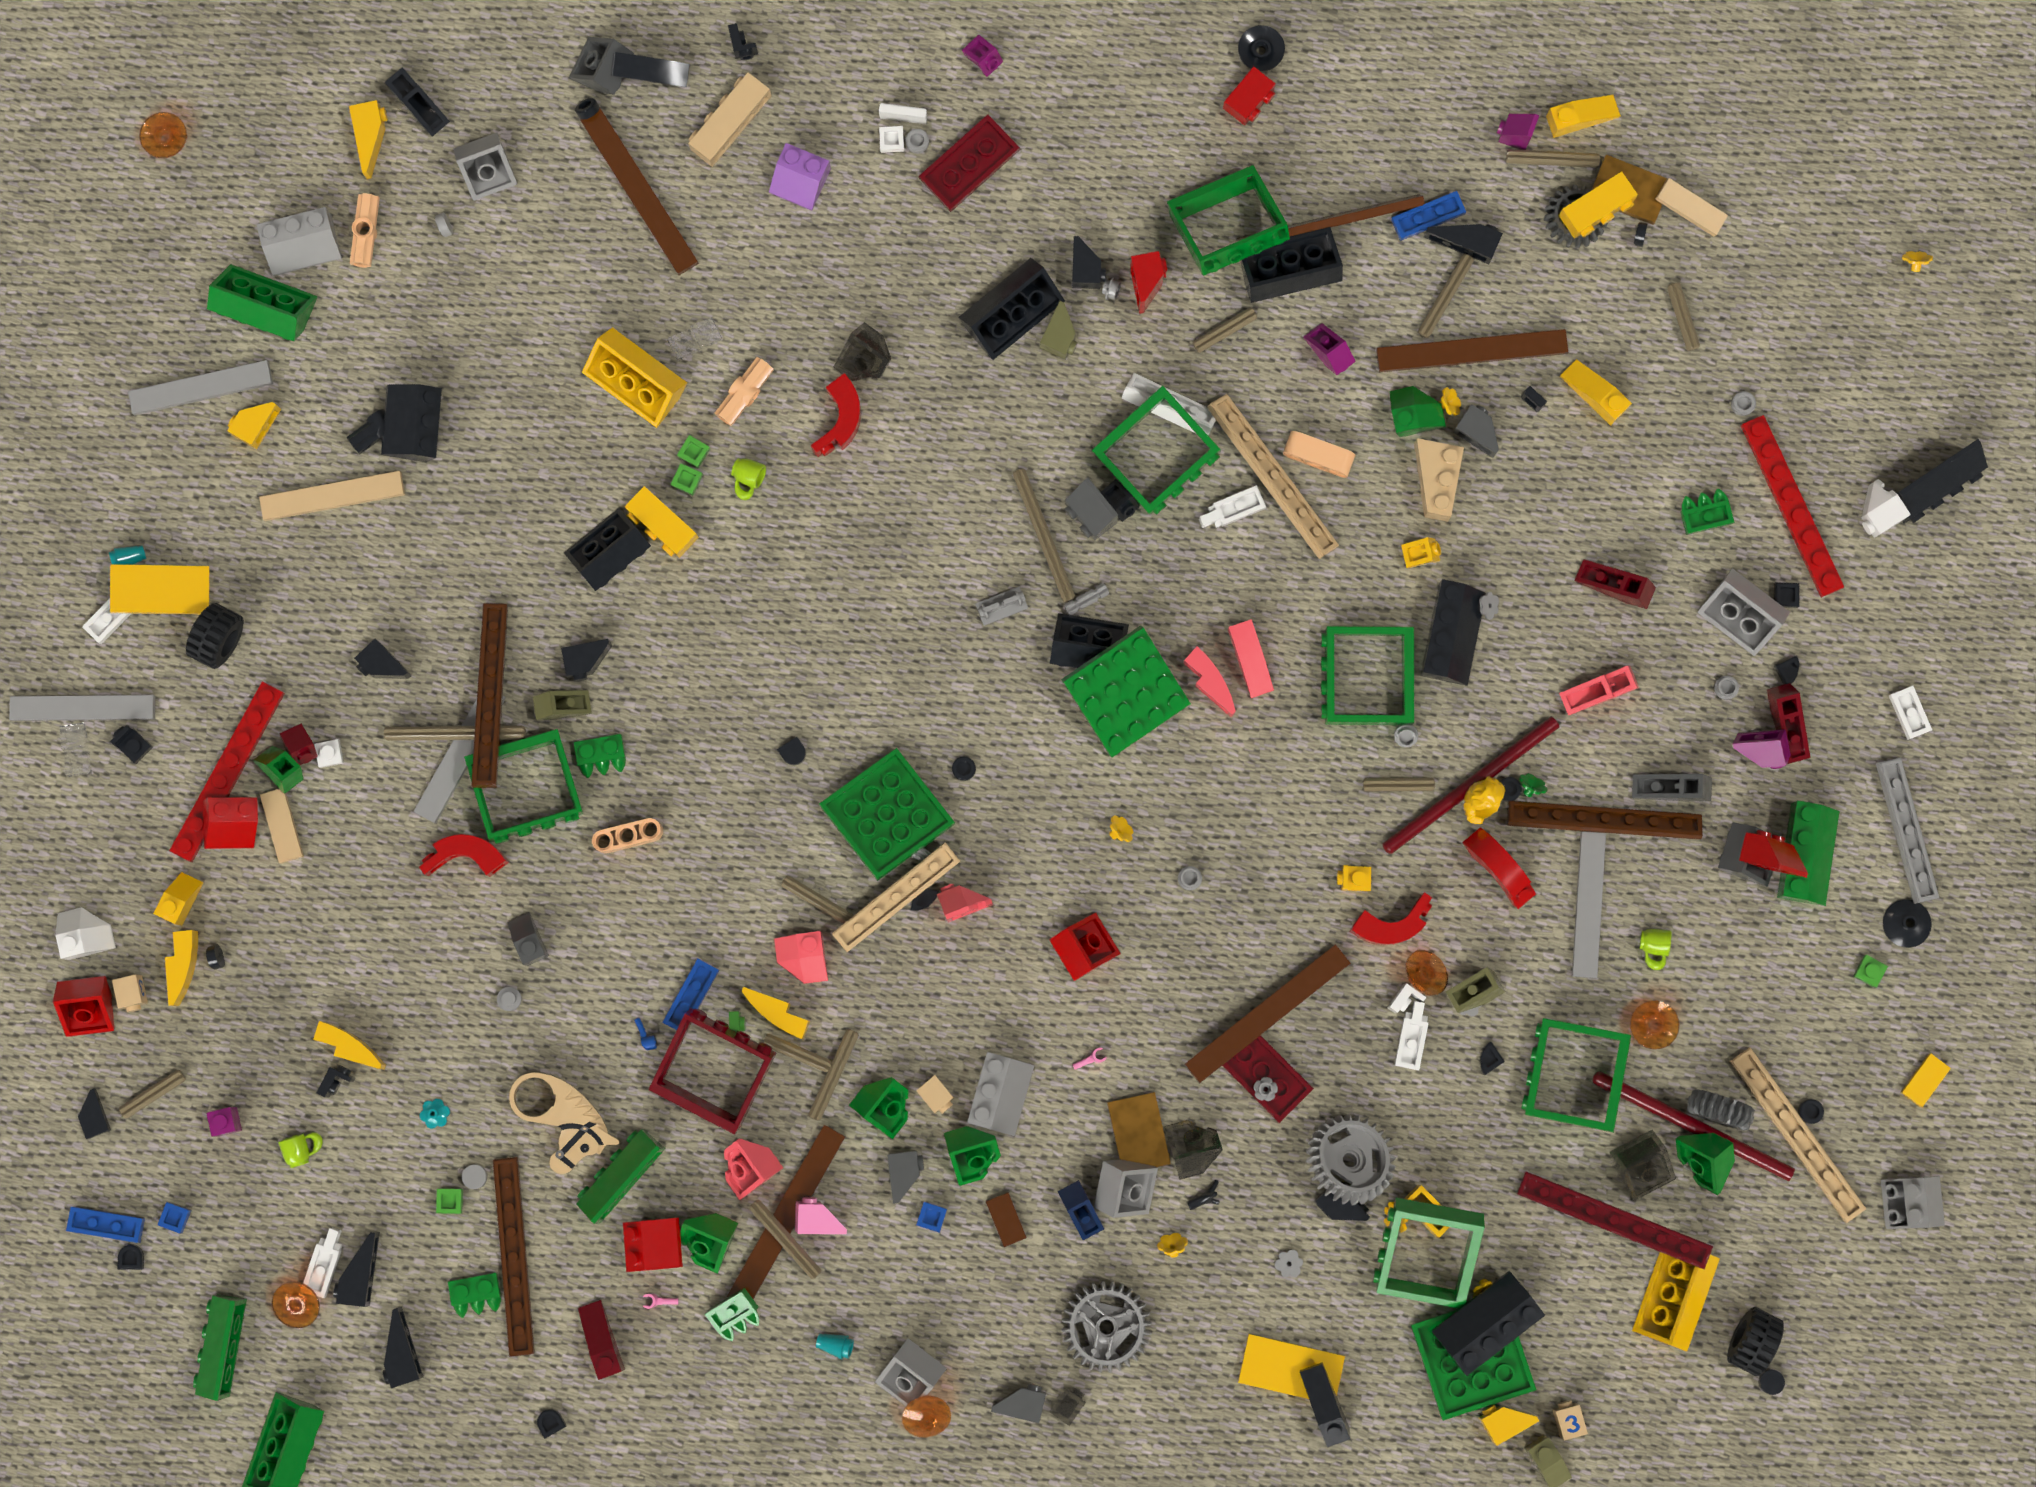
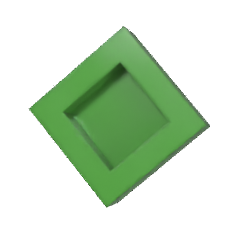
M689 435L677 456L694 467L699 468L710 447Z
M680 463L671 486L693 496L703 473Z
M1864 955L1854 977L1877 988L1888 966L1868 955Z
M739 1011L729 1012V1028L735 1032L745 1031V1016L741 1017V1012Z
M437 1189L436 1213L462 1214L463 1189Z

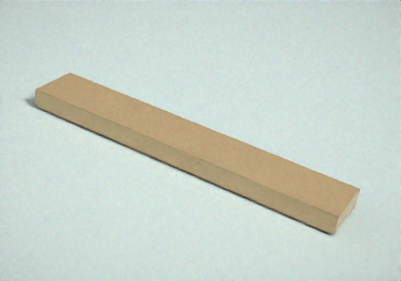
M401 471L260 496L259 499L263 520L269 521L404 496L405 491Z
M944 842L832 932V935L846 952L850 951L957 865L960 860Z

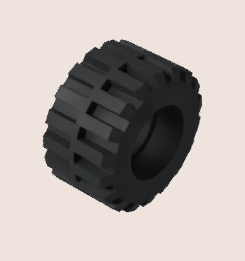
M218 603L209 605L201 612L190 630L186 643L187 656L212 669L219 668L228 660L240 640L244 624L243 617Z
M1757 1307L1751 1308L1742 1317L1734 1331L1728 1347L1727 1361L1754 1376H1759L1770 1365L1779 1348L1784 1332L1783 1320Z

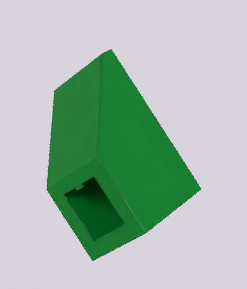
M271 746L253 760L284 794L304 780L301 766L285 750L275 746Z

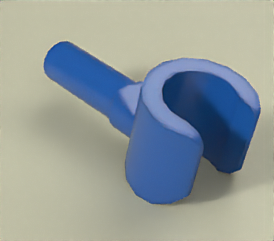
M635 1019L644 1049H656L655 1035L647 1036L641 1019Z

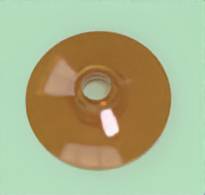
M159 112L151 115L144 121L139 137L141 145L147 153L157 158H169L179 153L184 147L187 139V130L182 120L176 115L168 112ZM168 134L169 139L162 141V136Z
M1417 950L1407 958L1406 974L1415 989L1428 996L1438 995L1446 989L1448 973L1439 957L1426 950Z
M1647 1001L1639 1005L1633 1012L1630 1020V1029L1634 1039L1643 1047L1662 1049L1669 1046L1676 1039L1679 1032V1019L1674 1009L1668 1004L1661 1001ZM1651 1021H1655L1657 1023V1028L1655 1030H1652L1649 1027V1023Z
M295 1281L284 1283L275 1291L272 1297L274 1314L286 1326L304 1328L311 1325L318 1317L320 1311L319 1299L316 1293L304 1283Z
M922 1396L912 1400L906 1405L902 1413L904 1428L910 1434L922 1438L940 1434L948 1427L951 1421L950 1407L944 1400L935 1396Z

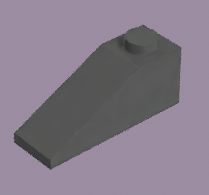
M1633 774V799L1711 801L1712 777L1705 774Z

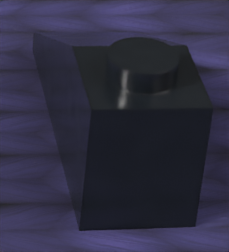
M1482 224L1428 227L1424 238L1462 254H1467L1489 265L1503 233L1499 232V229L1489 224L1485 226Z
M370 1232L339 1278V1283L335 1284L333 1297L336 1298V1304L359 1307L370 1306L380 1232Z
M402 1307L392 1310L384 1360L385 1370H383V1377L387 1385L390 1384L391 1389L424 1377Z
M1323 1362L1300 1370L1307 1395L1327 1448L1350 1440V1427Z

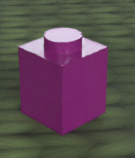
M228 1107L206 1113L211 1137H220L242 1131L237 1107Z

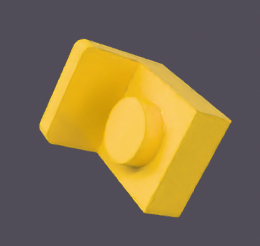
M1426 537L1401 545L1406 568H1413L1430 562H1440L1441 547L1435 538Z
M1343 865L1341 870L1337 871V885H1341V891L1370 892L1371 867Z

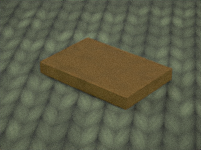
M1605 155L1592 189H1595L1618 173L1623 172L1638 195L1634 200L1633 207L1625 212L1621 210L1619 212L1654 225L1662 207V203L1655 200L1667 178Z
M1155 1092L1107 1102L1119 1159L1155 1167L1171 1164Z

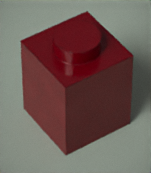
M302 723L279 733L287 753L299 765L306 764L318 757L314 744Z

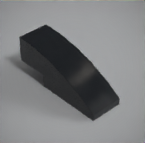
M614 52L611 76L676 87H687L690 64Z
M403 67L384 82L432 137L450 122Z

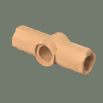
M367 193L358 194L356 216L352 224L351 265L362 268L371 267L374 241L377 237L376 225L380 201L378 196ZM363 227H370L367 234H360V230Z
M756 357L742 377L739 376L731 385L728 396L716 410L715 415L726 424L732 426L743 410L751 406L758 397L759 389L774 369L763 359Z

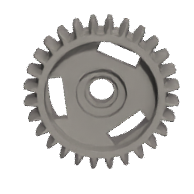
M1347 1114L1344 1118L1338 1115L1334 1119L1330 1118L1326 1123H1322L1318 1130L1312 1134L1313 1138L1308 1142L1311 1147L1306 1150V1153L1311 1155L1306 1159V1162L1311 1163L1312 1166L1307 1172L1315 1173L1312 1181L1319 1180L1320 1184L1317 1189L1324 1187L1326 1189L1325 1196L1330 1193L1334 1194L1333 1201L1341 1197L1342 1204H1346L1349 1200L1351 1205H1355L1358 1201L1360 1204H1364L1367 1200L1372 1201L1376 1196L1381 1195L1384 1189L1389 1186V1181L1394 1177L1391 1172L1396 1168L1391 1162L1396 1157L1389 1155L1394 1147H1387L1386 1143L1390 1138H1382L1384 1130L1379 1132L1375 1130L1377 1123L1369 1126L1368 1118L1360 1122L1359 1115L1353 1119L1350 1114ZM1336 1132L1348 1133L1349 1136L1332 1145L1328 1140V1136ZM1372 1150L1377 1159V1172H1373ZM1345 1155H1349L1354 1159V1167H1347L1344 1164L1343 1157ZM1330 1171H1332L1333 1173H1335L1336 1175H1338L1339 1177H1341L1342 1179H1344L1345 1181H1347V1182L1350 1183L1351 1185H1350V1186H1347V1185H1345V1184L1339 1182V1181L1330 1173Z
M1102 1281L1101 1288H1097L1093 1282L1091 1291L1085 1286L1083 1287L1085 1293L1083 1296L1077 1292L1075 1293L1078 1299L1077 1302L1073 1300L1068 1301L1073 1307L1072 1310L1064 1309L1069 1318H1062V1322L1067 1323L1068 1327L1062 1328L1061 1331L1069 1333V1336H1066L1063 1341H1071L1072 1344L1069 1345L1067 1350H1076L1073 1358L1076 1359L1081 1356V1365H1084L1087 1361L1090 1362L1089 1370L1098 1365L1099 1372L1101 1373L1103 1367L1107 1366L1109 1373H1111L1112 1366L1116 1365L1117 1369L1121 1371V1363L1124 1362L1130 1367V1358L1138 1361L1135 1354L1137 1351L1145 1353L1143 1348L1140 1347L1141 1344L1149 1345V1341L1144 1339V1335H1151L1152 1332L1145 1330V1326L1152 1325V1322L1145 1321L1144 1318L1149 1316L1150 1312H1142L1141 1309L1146 1306V1303H1137L1140 1298L1139 1294L1133 1298L1131 1297L1132 1288L1124 1292V1284H1121L1116 1289L1114 1281L1111 1282L1110 1287H1106L1105 1282ZM1104 1294L1124 1299V1307L1100 1303V1296ZM1103 1320L1113 1322L1114 1330L1110 1334H1103L1100 1331L1099 1326ZM1081 1321L1090 1344L1085 1347H1081L1074 1325ZM1132 1333L1137 1337L1136 1340L1119 1356L1114 1350Z

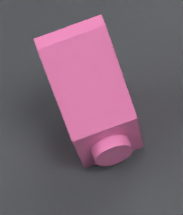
M803 1197L802 1201H796L795 1231L797 1234H847V1229L820 1201H817L816 1197Z

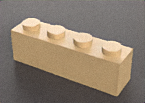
M749 72L744 77H739L734 84L733 91L729 95L726 94L722 97L719 107L714 113L710 112L707 115L702 128L692 133L688 143L690 150L713 167L771 98L770 89Z

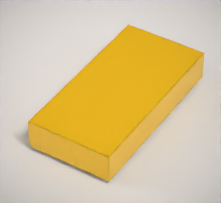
M1929 1053L1901 1093L1919 1107H1923L1951 1068Z

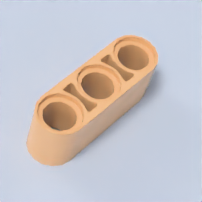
M1297 431L1290 432L1283 451V455L1290 459L1343 478L1348 477L1356 456L1347 449Z
M647 818L599 830L593 835L592 844L601 853H611L655 842L662 837L663 827L657 820ZM650 824L657 826V832L653 836H647L645 833L646 827ZM626 830H632L634 833L633 839L629 842L622 840V834ZM602 836H609L610 844L606 848H600L599 839Z

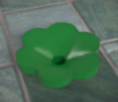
M1529 773L1520 775L1519 780L1525 788L1523 791L1525 796L1532 797L1533 794L1540 795L1548 791L1542 779L1536 778Z

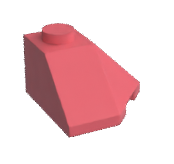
M949 884L940 888L941 893L937 894L948 923L993 905L990 898L960 885L955 887L954 884Z
M821 931L794 934L774 939L777 963L804 984L828 981L823 934Z
M739 1138L724 1150V1159L728 1160V1170L725 1172L726 1182L739 1200L783 1169V1166L770 1148Z

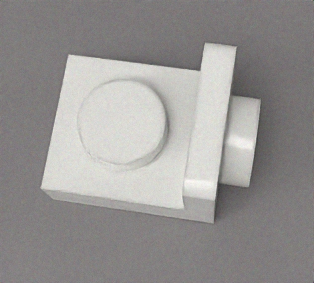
M1407 983L1403 984L1387 1008L1394 1013H1398L1400 1010L1404 1012L1412 1001L1409 999L1410 995L1418 1001L1424 1002L1426 999L1422 995L1424 990L1414 983L1410 985Z

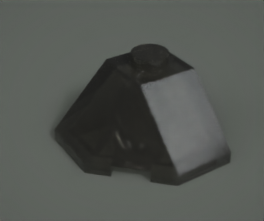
M864 322L850 334L833 368L842 374L845 373L851 381L872 377V379L882 377L891 361L884 336Z
M1189 1120L1164 1126L1179 1180L1203 1174L1223 1151L1217 1130L1209 1127L1203 1129L1196 1126L1195 1122Z

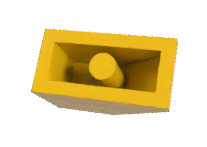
M269 402L240 410L237 415L230 419L227 431L232 436L257 449L281 411V408L275 403Z
M181 872L164 891L153 914L173 924L182 926L204 882Z
M1495 1404L1482 1410L1483 1415L1479 1417L1493 1444L1496 1446L1539 1422L1538 1417L1533 1414L1501 1405L1496 1407Z

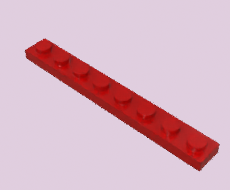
M1762 415L1743 423L1741 428L1820 597L1822 598L1843 589V582L1765 416Z
M263 681L261 682L170 848V852L189 862H193L204 842L203 801L207 798L229 797L285 694L284 692Z

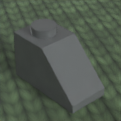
M1471 404L1453 433L1494 458L1499 448L1492 417L1488 415L1489 412L1479 405L1475 407Z
M530 912L507 922L513 944L523 965L529 966L549 956Z
M917 1151L887 1155L893 1204L901 1201L920 1176V1170H924L923 1156H918Z
M1028 1383L1027 1387H1020L993 1404L991 1412L1039 1423L1046 1392L1042 1391L1041 1386Z

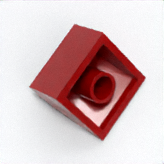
M1159 251L1131 256L1130 272L1139 314L1145 312L1162 287L1163 278H1166L1165 257H1160Z
M257 797L205 799L203 801L204 849L254 848L258 825Z
M1757 830L1756 834L1746 832L1739 861L1807 878L1808 875L1794 845L1785 843L1784 837L1771 835V833Z
M1097 913L1067 927L1049 939L1074 981L1121 954Z
M106 976L57 982L53 1004L66 1037L114 1031L112 994Z
M679 1217L623 1222L626 1272L683 1267Z

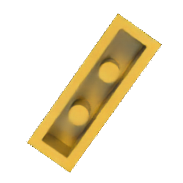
M1620 172L1564 207L1559 217L1574 239L1580 235L1586 237L1595 230L1594 226L1600 222L1604 225L1615 217L1613 214L1619 210L1625 212L1633 207L1634 200L1638 194L1623 172Z
M645 486L625 506L629 512L626 516L636 525L640 522L646 528L644 532L653 541L658 538L663 543L661 548L671 557L675 554L680 558L699 538L686 523Z

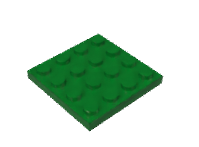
M1141 625L1061 679L1111 758L1191 704Z
M897 748L819 803L821 809L877 881L955 825L954 820Z
M1457 1310L1410 1324L1443 1421L1536 1391L1519 1336L1466 1376L1431 1331Z

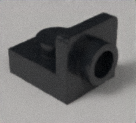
M737 23L728 25L735 59L749 60L754 55H757L756 43L746 44L744 31L738 30Z
M1117 479L1100 492L1117 512L1118 518L1122 522L1132 516L1139 508V504L1131 493Z
M129 725L117 729L113 734L114 738L110 741L134 764H137L153 748L147 740Z
M338 1065L337 1068L329 1067L316 1093L325 1098H329L331 1094L335 1095L341 1084L338 1081L339 1078L348 1082H354L355 1077L350 1075L352 1071L341 1065Z

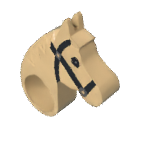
M527 1073L519 1077L512 1085L509 1101L512 1110L518 1117L526 1121L554 1125L561 1128L558 1142L560 1148L551 1156L549 1163L550 1168L558 1174L569 1173L585 1156L596 1153L601 1155L606 1145L620 1144L618 1139L608 1134L606 1124L595 1107L580 1091L566 1081L552 1075ZM530 1078L545 1080L551 1086L553 1094H556L554 1106H551L545 1114L537 1117L523 1113L516 1102L519 1086Z

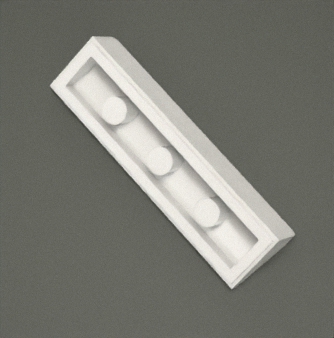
M1133 373L1124 390L1122 399L1140 407L1162 386ZM1166 388L1209 436L1216 419L1208 408ZM1166 400L1151 412L1194 432Z

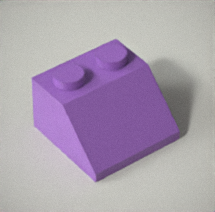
M786 143L777 161L769 193L812 211L831 170L829 160Z

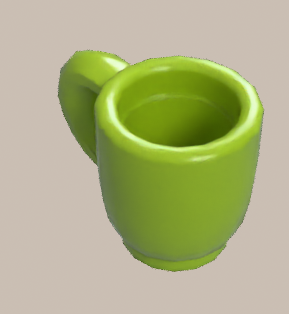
M738 458L735 461L731 475L736 479L734 489L738 498L748 500L753 496L754 489L760 487L766 474V466L764 464L747 458ZM739 482L749 486L750 490L744 491L741 489Z
M1642 930L1640 950L1645 952V962L1649 968L1661 970L1666 965V956H1669L1671 947V930ZM1649 954L1662 956V959L1660 961L1652 960Z
M311 1132L306 1135L302 1133L283 1139L278 1144L285 1162L290 1168L309 1163V1156L321 1149L323 1138L317 1132ZM311 1138L313 1141V1149L311 1152H309L308 1144L306 1141V1139Z

